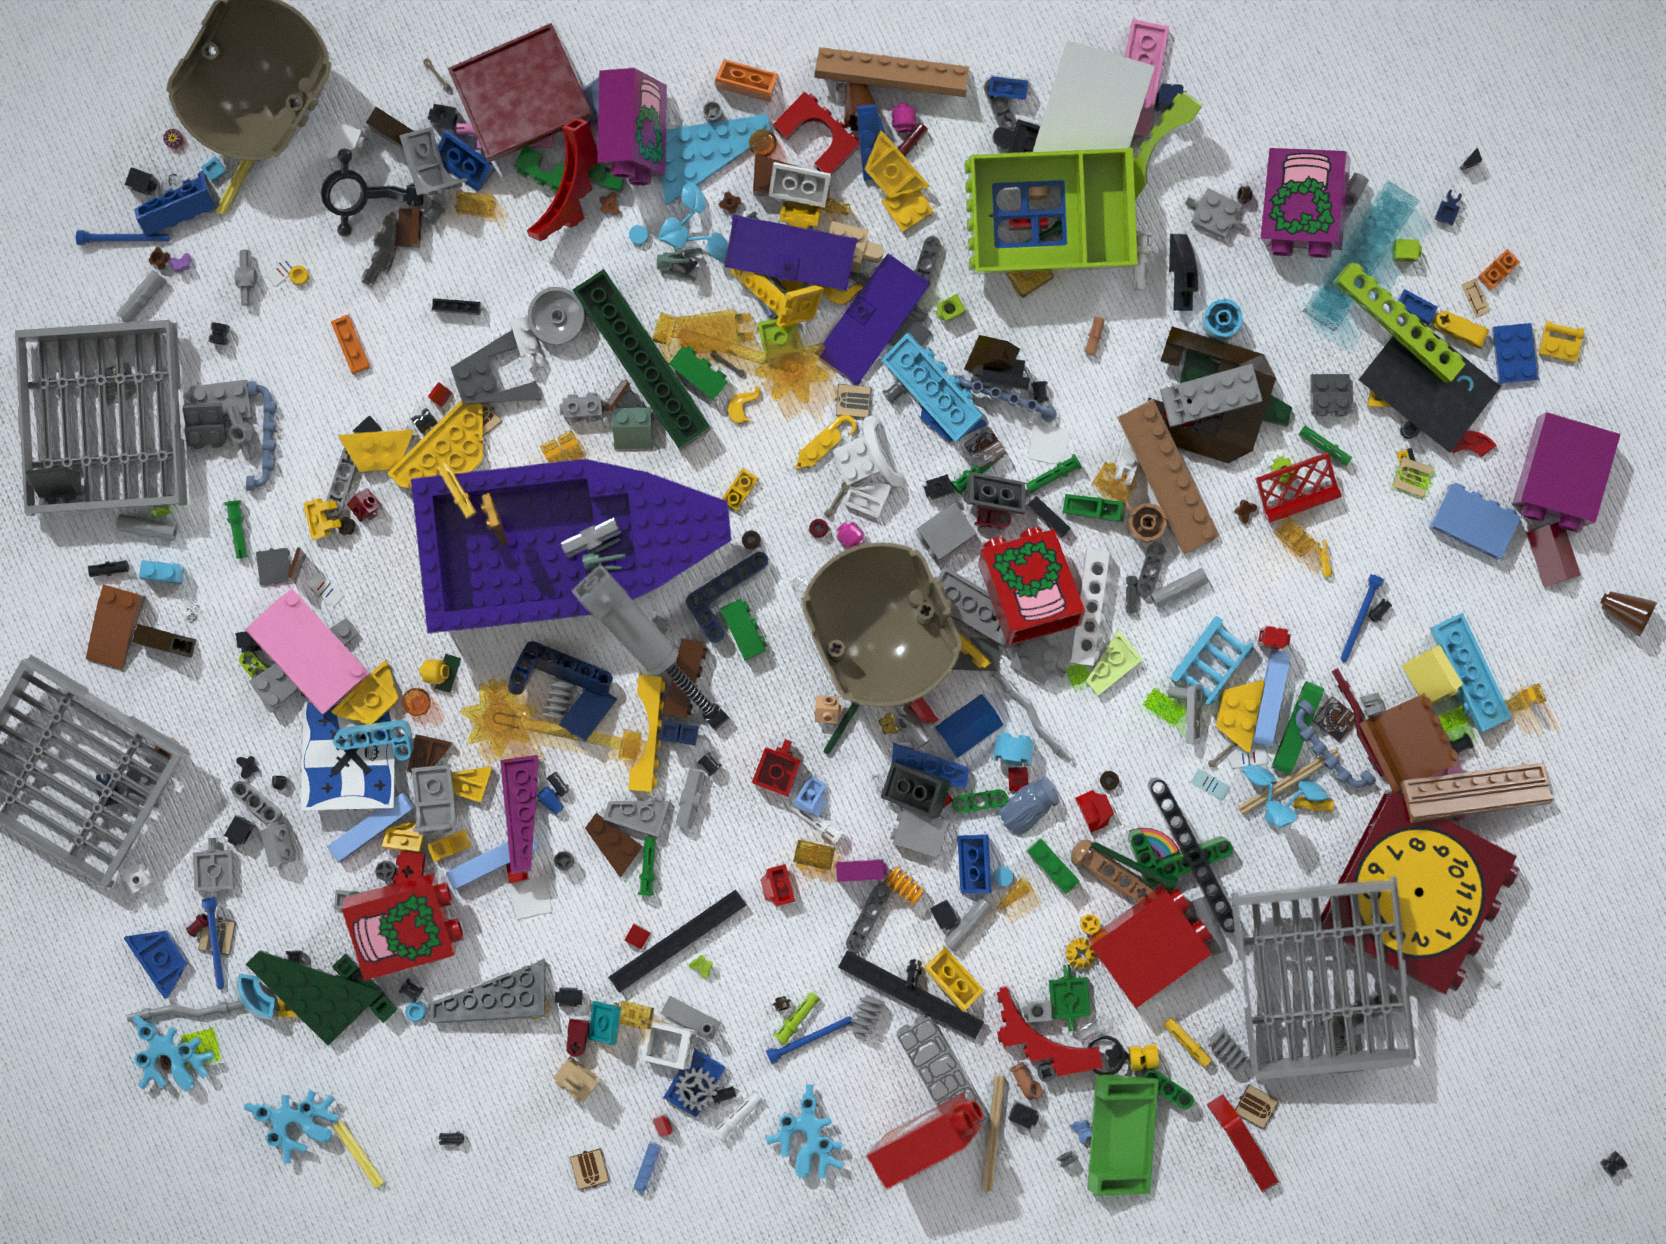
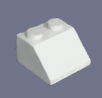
M340 122L326 156L327 160L334 167L340 166L341 162L338 160L337 154L343 148L349 149L352 152V160L360 157L362 152H365L368 147L367 137L362 130Z

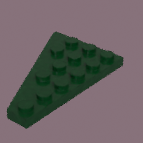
M259 950L245 964L327 1046L382 994L380 989H375L363 983H357L351 979L333 975L263 950Z

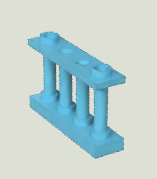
M1218 616L1214 617L1169 677L1174 682L1184 680L1189 685L1200 684L1188 675V671H1186L1191 664L1192 666H1197L1217 681L1218 684L1212 692L1202 686V695L1206 697V700L1203 702L1204 705H1209V703L1213 705L1219 697L1218 691L1244 657L1248 658L1254 650L1251 648L1254 645L1252 641L1248 642L1245 646L1225 631L1221 625L1223 620ZM1213 634H1218L1241 651L1235 661L1211 644L1209 639ZM1202 649L1209 651L1230 667L1224 676L1199 659L1200 656L1198 654Z

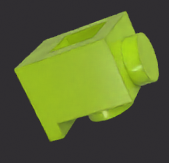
M1284 456L1274 459V464L1269 467L1274 472L1283 466L1288 467L1292 463L1290 458L1285 459ZM1285 473L1279 481L1287 484L1291 475Z

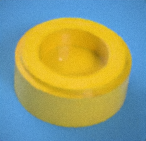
M298 265L290 270L289 278L294 284L303 285L308 281L309 273L306 268Z

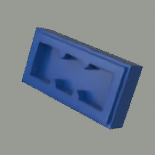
M1406 289L1402 291L1398 299L1399 302L1406 306L1405 310L1416 315L1420 321L1426 324H1430L1438 306Z

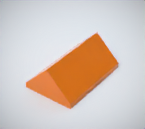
M723 59L715 78V85L718 89L771 102L778 73Z

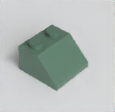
M651 407L614 408L612 410L614 449L653 448Z

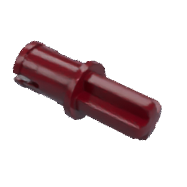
M919 123L909 136L906 135V139L898 147V150L906 157L914 146H918V141L925 135L928 128L924 124Z

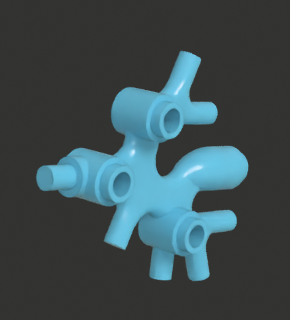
M139 1014L132 1018L138 1026L136 1029L138 1030L139 1038L147 1040L149 1045L148 1050L138 1053L134 1059L135 1064L144 1069V1075L138 1085L140 1088L145 1089L151 1079H154L161 1088L168 1084L156 1068V1060L162 1055L170 1058L172 1076L181 1090L184 1089L185 1092L195 1086V1080L184 1067L186 1062L191 1063L202 1079L209 1075L202 1063L214 1059V1053L212 1051L204 1054L195 1053L196 1047L202 1043L199 1037L176 1047L173 1043V1038L177 1032L176 1028L170 1027L166 1036L161 1037L157 1034V1027L152 1023L143 1021Z
M806 1084V1091L800 1104L802 1109L801 1115L795 1118L790 1113L783 1114L780 1118L781 1130L777 1134L765 1138L768 1145L780 1142L782 1145L781 1156L788 1157L791 1135L796 1131H803L807 1135V1142L797 1155L795 1172H797L799 1177H808L809 1173H811L813 1154H818L820 1157L818 1178H826L828 1165L839 1170L843 1166L842 1162L830 1155V1151L833 1149L842 1150V1142L832 1141L828 1136H820V1130L825 1126L831 1125L832 1122L830 1117L820 1120L815 1117L816 1100L815 1094H813L814 1085ZM810 1100L812 1105L806 1106L805 1101ZM789 1118L791 1123L785 1124L784 1119ZM827 1141L828 1146L823 1147L821 1142Z
M309 1090L306 1100L298 1105L297 1110L291 1108L289 1095L281 1096L282 1105L280 1109L274 1110L268 1104L253 1105L246 1103L244 1110L251 1112L252 1116H255L259 1121L268 1120L273 1124L272 1131L266 1136V1142L270 1146H280L283 1151V1164H290L291 1152L297 1150L306 1153L308 1146L293 1141L287 1136L286 1130L288 1125L297 1123L311 1139L323 1144L325 1142L329 1143L333 1132L328 1128L315 1124L313 1118L318 1116L334 1123L337 1122L339 1116L328 1112V1107L335 1101L333 1096L329 1095L321 1104L316 1105L314 1102L316 1092ZM306 1104L310 1106V1110L305 1108ZM263 1109L267 1110V1115L263 1114ZM274 1134L278 1135V1140L274 1139Z

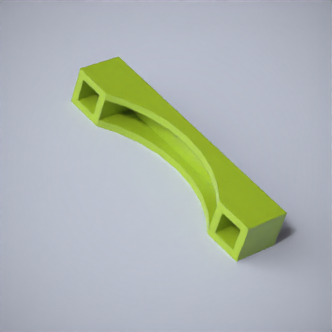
M1183 92L1182 95L1177 94L1172 101L1174 104L1172 109H1167L1162 115L1161 119L1163 121L1160 126L1155 125L1150 132L1152 136L1148 142L1144 141L1139 147L1140 154L1138 157L1133 156L1135 200L1148 183V164L1157 143L1170 130L1193 121L1203 107L1201 102L1187 92Z

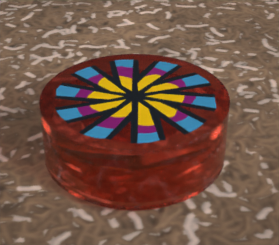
M169 129L164 133L163 141L169 148L176 149L183 144V135L177 129Z

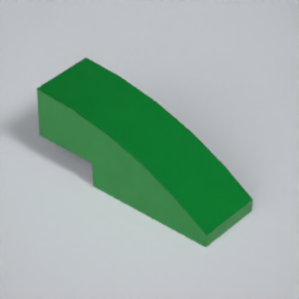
M597 163L592 169L587 170L590 182L622 193L624 178L613 177L612 173L606 172V166Z
M1065 494L1063 513L1123 522L1126 503L1103 498Z

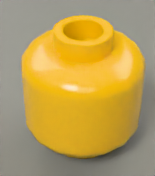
M427 659L420 666L419 674L427 684H442L449 677V667L441 659Z

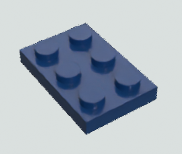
M1532 323L1492 327L1498 384L1538 380Z
M694 1048L690 1069H680L663 1098L697 1118L701 1111L698 1110L697 1106L690 1110L691 1105L688 1104L684 1107L685 1101H678L681 1094H676L675 1091L680 1089V1087L676 1086V1083L682 1082L679 1076L685 1077L686 1070L692 1073L693 1067L696 1072L703 1068L702 1073L705 1074L709 1071L708 1077H715L712 1083L716 1084L726 1066ZM696 1076L690 1077L686 1082L691 1083L695 1080ZM703 1078V1084L709 1088L708 1082ZM696 1084L694 1087H691V1089H694V1093L696 1094L698 1093V1091H702V1089L699 1088L698 1084ZM684 1090L686 1097L690 1099V1094ZM707 1095L700 1096L697 1102L704 1100Z

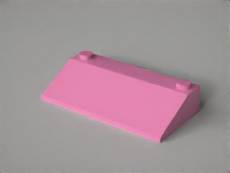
M293 589L275 601L245 629L322 715L350 694L369 675L366 668Z

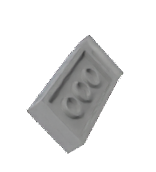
M1252 364L1160 390L1170 427L1262 403ZM1188 399H1190V400L1192 401L1191 404H1188V403H1187V400H1188Z
M944 566L937 581L941 580L945 589L944 597L945 599L949 598L952 604L951 616L1006 648L1007 643L988 592ZM992 616L996 617V621H992Z

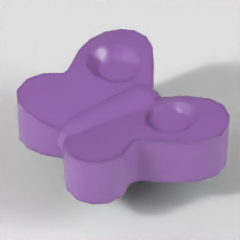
M185 253L181 259L171 258L169 263L175 273H180L182 270L185 271L191 268L190 262L192 257L189 253Z

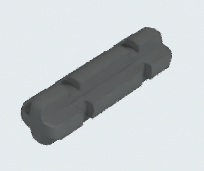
M1127 576L1126 613L1132 614L1136 613L1137 587L1135 585L1137 584V577Z

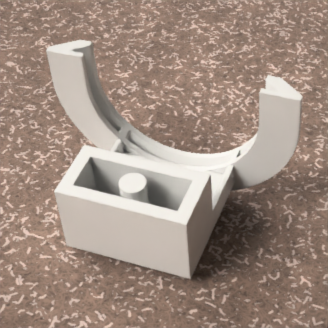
M874 416L865 417L863 422L864 436L834 449V455L847 485L857 484L870 478L871 475L880 472L890 485L900 487L904 478L903 473L894 472L885 461L875 434L876 426L881 425L882 422Z

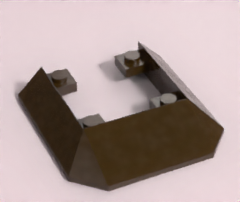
M1172 326L1160 360L1162 363L1179 367L1185 350L1221 361L1217 373L1249 364L1253 365L1262 403L1225 412L1222 420L1214 417L1204 418L1201 421L1198 432L1180 426L1170 427L1169 423L1165 422L1177 448L1229 464L1253 451L1276 377L1262 353ZM1154 399L1156 406L1161 416L1163 417L1165 411L1164 404L1162 401Z

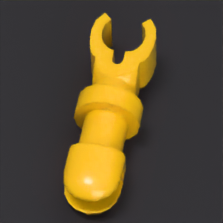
M1323 540V548H1320L1317 541L1314 545L1320 555L1318 559L1322 564V574L1326 578L1331 577L1333 571L1329 564L1330 556L1327 555L1328 542Z

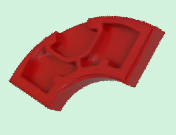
M1467 431L1452 452L1470 450L1482 457L1497 446V444L1480 432Z

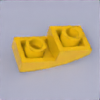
M743 467L722 499L728 501V506L738 511L759 477Z

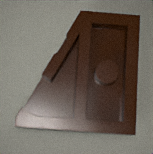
M415 734L414 749L410 756L407 772L412 773V768L435 766L452 746L453 742Z

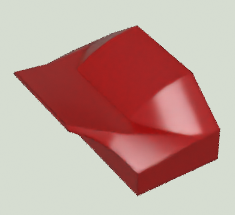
M923 697L909 703V707L914 710L921 722L933 725L939 720Z
M1091 790L1075 797L1090 833L1108 826V822L1114 812L1106 794H1099Z
M786 864L768 868L766 874L760 879L765 900L774 902L776 906L795 902Z

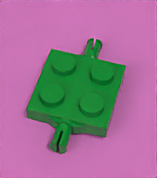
M1062 965L1064 977L1048 980L1052 1019L1068 1020V1031H1072V1028L1073 1031H1076L1075 1019L1082 1016H1091L1087 977L1071 976V965H1067V968L1066 965Z

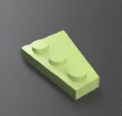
M1119 630L1086 679L1087 684L1097 696L1143 660Z

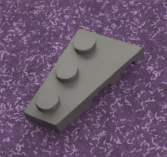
M609 801L603 820L658 838L670 801Z

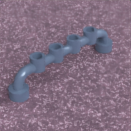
M961 375L956 376L961 382L959 386L962 389L966 387L972 389L976 394L983 393L989 395L993 400L1001 399L1007 401L1011 406L1018 405L1026 408L1029 412H1039L1045 422H1052L1056 418L1057 412L1052 406L1045 407L1039 405L1034 399L1027 401L1020 398L1016 393L1007 394L1001 392V389L998 387L989 388L983 386L981 381L972 382L965 380Z
M257 381L248 382V396H257V392L264 396L262 477L258 480H255V476H246V491H255V487L265 485L269 480L270 471L275 470V459H271V452H275V440H271V433H275L276 423L271 421V415L276 414V402H272L270 391L265 386L257 385Z
M1303 700L1298 705L1300 709L1295 718L1296 724L1301 730L1298 734L1300 738L1305 742L1311 741L1313 744L1311 750L1317 756L1322 754L1326 758L1323 761L1324 765L1328 769L1332 770L1334 768L1338 772L1335 777L1342 784L1347 782L1353 788H1363L1366 785L1372 786L1376 782V778L1369 771L1365 770L1360 775L1361 780H1354L1351 773L1339 763L1337 757L1331 754L1327 746L1316 737L1314 731L1304 723V715L1310 716L1315 710L1309 702Z

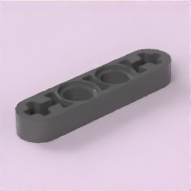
M877 884L873 888L846 940V947L850 952L856 953L862 949L890 894L889 888L885 884ZM884 887V892L887 894L879 899V901H883L882 905H879L876 901H871L872 897L876 899L878 895L876 889ZM875 904L878 907L875 915L867 913L868 905ZM866 921L869 924V929L866 932H860L858 930L859 922ZM854 931L859 935L865 936L863 940L859 938V947L850 948L851 944L849 941H854L857 936L853 935Z

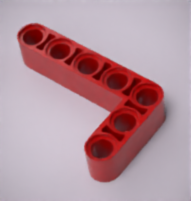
M1224 1094L1207 1103L1211 1113L1228 1135L1261 1192L1263 1193L1278 1184V1179L1249 1130Z

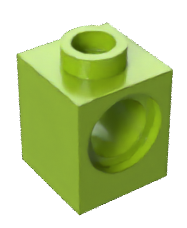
M1395 239L1393 241L1392 261L1415 262L1421 257L1422 246L1419 245V240Z
M958 294L938 303L936 306L937 310H935L939 320H943L945 324L966 313V309ZM947 305H951L954 307L955 312L948 314L944 308Z

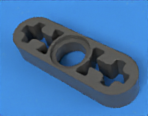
M989 79L985 82L984 93L998 127L1013 130L1016 121L1006 97L999 96L993 100L991 99L994 96L988 95ZM999 100L1003 101L1005 108L997 110L994 107V103ZM1006 111H1008V113L1005 114L1006 119L1008 121H1012L1010 123V127L1002 125V123L1004 122L1002 114H1004Z
M930 236L925 239L915 273L920 276L922 272L930 273L924 276L929 281L931 280L941 247L940 240L937 237ZM935 241V245L938 247L933 248L932 254H923L924 252L928 253L929 246L927 245V243ZM925 258L930 259L932 262V266L928 269L921 266V261Z
M1154 542L1147 549L1136 586L1137 592L1141 596H1149L1154 591L1165 555V547L1162 543ZM1156 546L1161 551V554H1157L1155 559L1159 560V563L1148 560V557L1153 558L1154 552L1151 551V548ZM1148 564L1155 565V574H1147L1145 568ZM1143 575L1147 578H1154L1153 582L1149 580L1148 587H1150V590H1147L1145 593L1140 588V585H1144L1146 579H1142Z

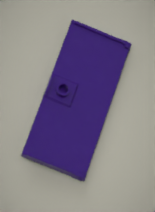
M733 214L725 261L726 268L847 291L854 251L858 243L856 237L842 236Z
M887 253L816 352V355L848 377L855 385H859L926 289L929 288L931 285L930 281L921 277Z

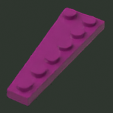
M538 755L500 760L512 874L529 872L532 869L539 767Z

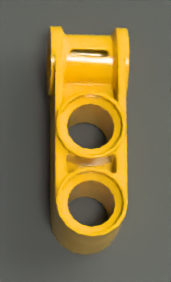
M1449 311L1440 312L1434 316L1432 321L1434 328L1479 349H1482L1490 331L1484 326L1475 324ZM1444 317V321L1446 323L1442 324V320L1440 318Z

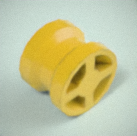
M1086 914L1080 920V927L1084 932L1093 934L1099 930L1100 921L1095 915Z

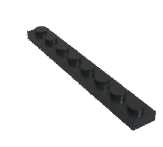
M735 889L608 978L620 993L747 904Z
M848 950L838 968L974 1039H976L984 1024V1021L965 1011L963 1012L958 1007L919 987L916 990H911V984L909 990L906 989V980Z

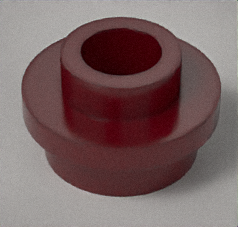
M822 519L813 520L809 526L810 534L815 538L824 537L828 532L827 523ZM817 525L822 526L821 532L815 530Z

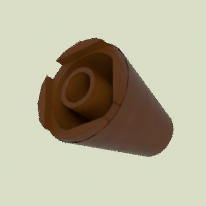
M846 82L844 124L845 128L850 127L851 131H859L856 106L876 104L866 84ZM877 107V110H878V112H879V115H880V118H881V121H882L881 113H880V111H879V109H878V107Z
M1610 591L1609 594L1604 593L1600 604L1603 605L1602 609L1640 637L1657 602Z

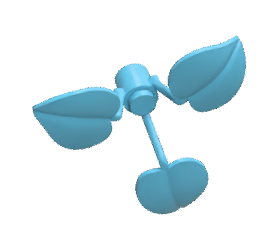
M687 182L682 188L681 198L684 205L691 209V213L681 222L674 217L666 219L661 227L658 240L678 249L684 247L688 241L708 240L706 246L709 253L716 260L725 264L728 242L723 235L715 232L711 234V237H687L688 229L683 225L695 214V211L701 214L706 207L702 191L692 182Z
M1248 765L1241 768L1245 776L1252 783L1258 786L1269 787L1268 802L1266 804L1267 812L1264 819L1270 824L1277 825L1278 829L1296 821L1297 814L1289 806L1299 795L1304 794L1307 799L1312 801H1323L1329 798V794L1320 785L1310 780H1302L1298 784L1301 790L1284 806L1280 802L1271 801L1272 783L1275 781V777L1269 770L1256 765Z

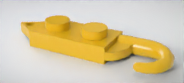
M841 415L798 453L799 457L795 469L814 466L841 440V435L837 428L842 423H851L852 430L850 434L853 435L857 429L855 419L849 415Z

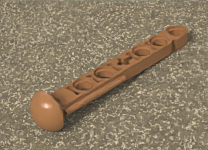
M1082 840L1073 847L1070 858L1074 866L1078 863L1082 864V868L1124 896L1130 895L1137 901H1141L1145 897L1143 895L1138 897V889L1142 890L1145 888L1144 892L1147 895L1154 891L1141 882L1138 875L1114 859L1092 849L1090 846L1091 840ZM1107 866L1114 867L1115 873L1112 876L1104 874V869ZM1122 877L1130 878L1131 883L1129 886L1123 887L1120 885ZM1183 913L1187 919L1193 920L1194 923L1197 922L1189 913Z

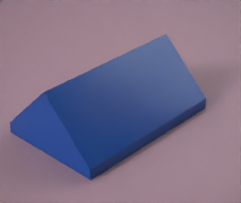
M446 130L438 145L444 168L459 179L467 177L468 181L465 183L479 192L496 168L493 163H488L485 157Z
M980 694L935 728L958 758L1004 724L995 709L983 694Z
M989 835L957 836L960 893H992Z

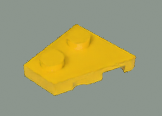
M488 766L452 772L454 794L482 803L493 767Z
M408 821L400 826L386 828L382 847L388 850L421 854L425 835L413 832L416 821L412 823Z

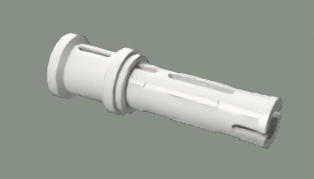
M1137 231L1138 265L1135 266L1134 290H1146L1148 254L1151 252L1149 245L1152 233Z
M794 804L791 805L790 809L818 829V833L832 841V845H835L843 835L844 831L834 827L830 820L825 821L820 816L817 817Z
M754 1092L729 1117H724L723 1122L711 1131L723 1143L725 1138L732 1131L737 1130V1125L763 1099Z

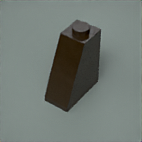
M376 106L366 122L374 133L402 149L403 146L399 135L414 132V130Z
M979 335L964 370L976 377H981L983 369L997 372L1012 367L1020 348L1009 341Z
M137 624L132 642L192 658L197 639Z

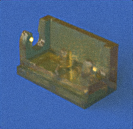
M456 191L457 203L455 204V210L457 214L494 218L497 202L494 195Z
M621 1001L619 1024L641 1029H651L654 1013L653 1007Z

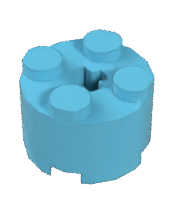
M1220 299L1212 302L1202 317L1203 329L1210 337L1217 340H1225L1232 337L1240 329L1243 322L1240 306L1229 299ZM1224 316L1227 322L1221 323L1219 318Z
M1000 732V736L996 737L993 760L997 762L998 759H1003L1004 764L1022 766L1024 762L1026 766H1031L1034 742L1031 741V737L1019 735V738H1015L1010 733Z

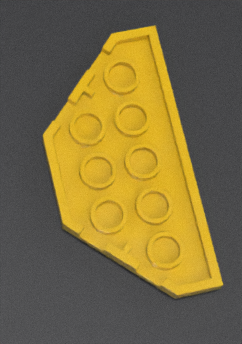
M460 401L387 474L401 488H412V478L439 476L440 473L436 468L445 462H448L454 474L472 472L483 461V406L481 404L462 405Z

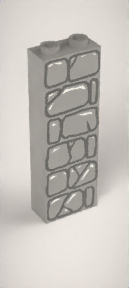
M923 1014L914 1020L916 1023L908 1026L906 1024L899 1028V1033L896 1036L935 1104L938 1106L963 1093L967 1101L974 1099L979 1104L984 1120H986L988 1115L930 1015L925 1016Z

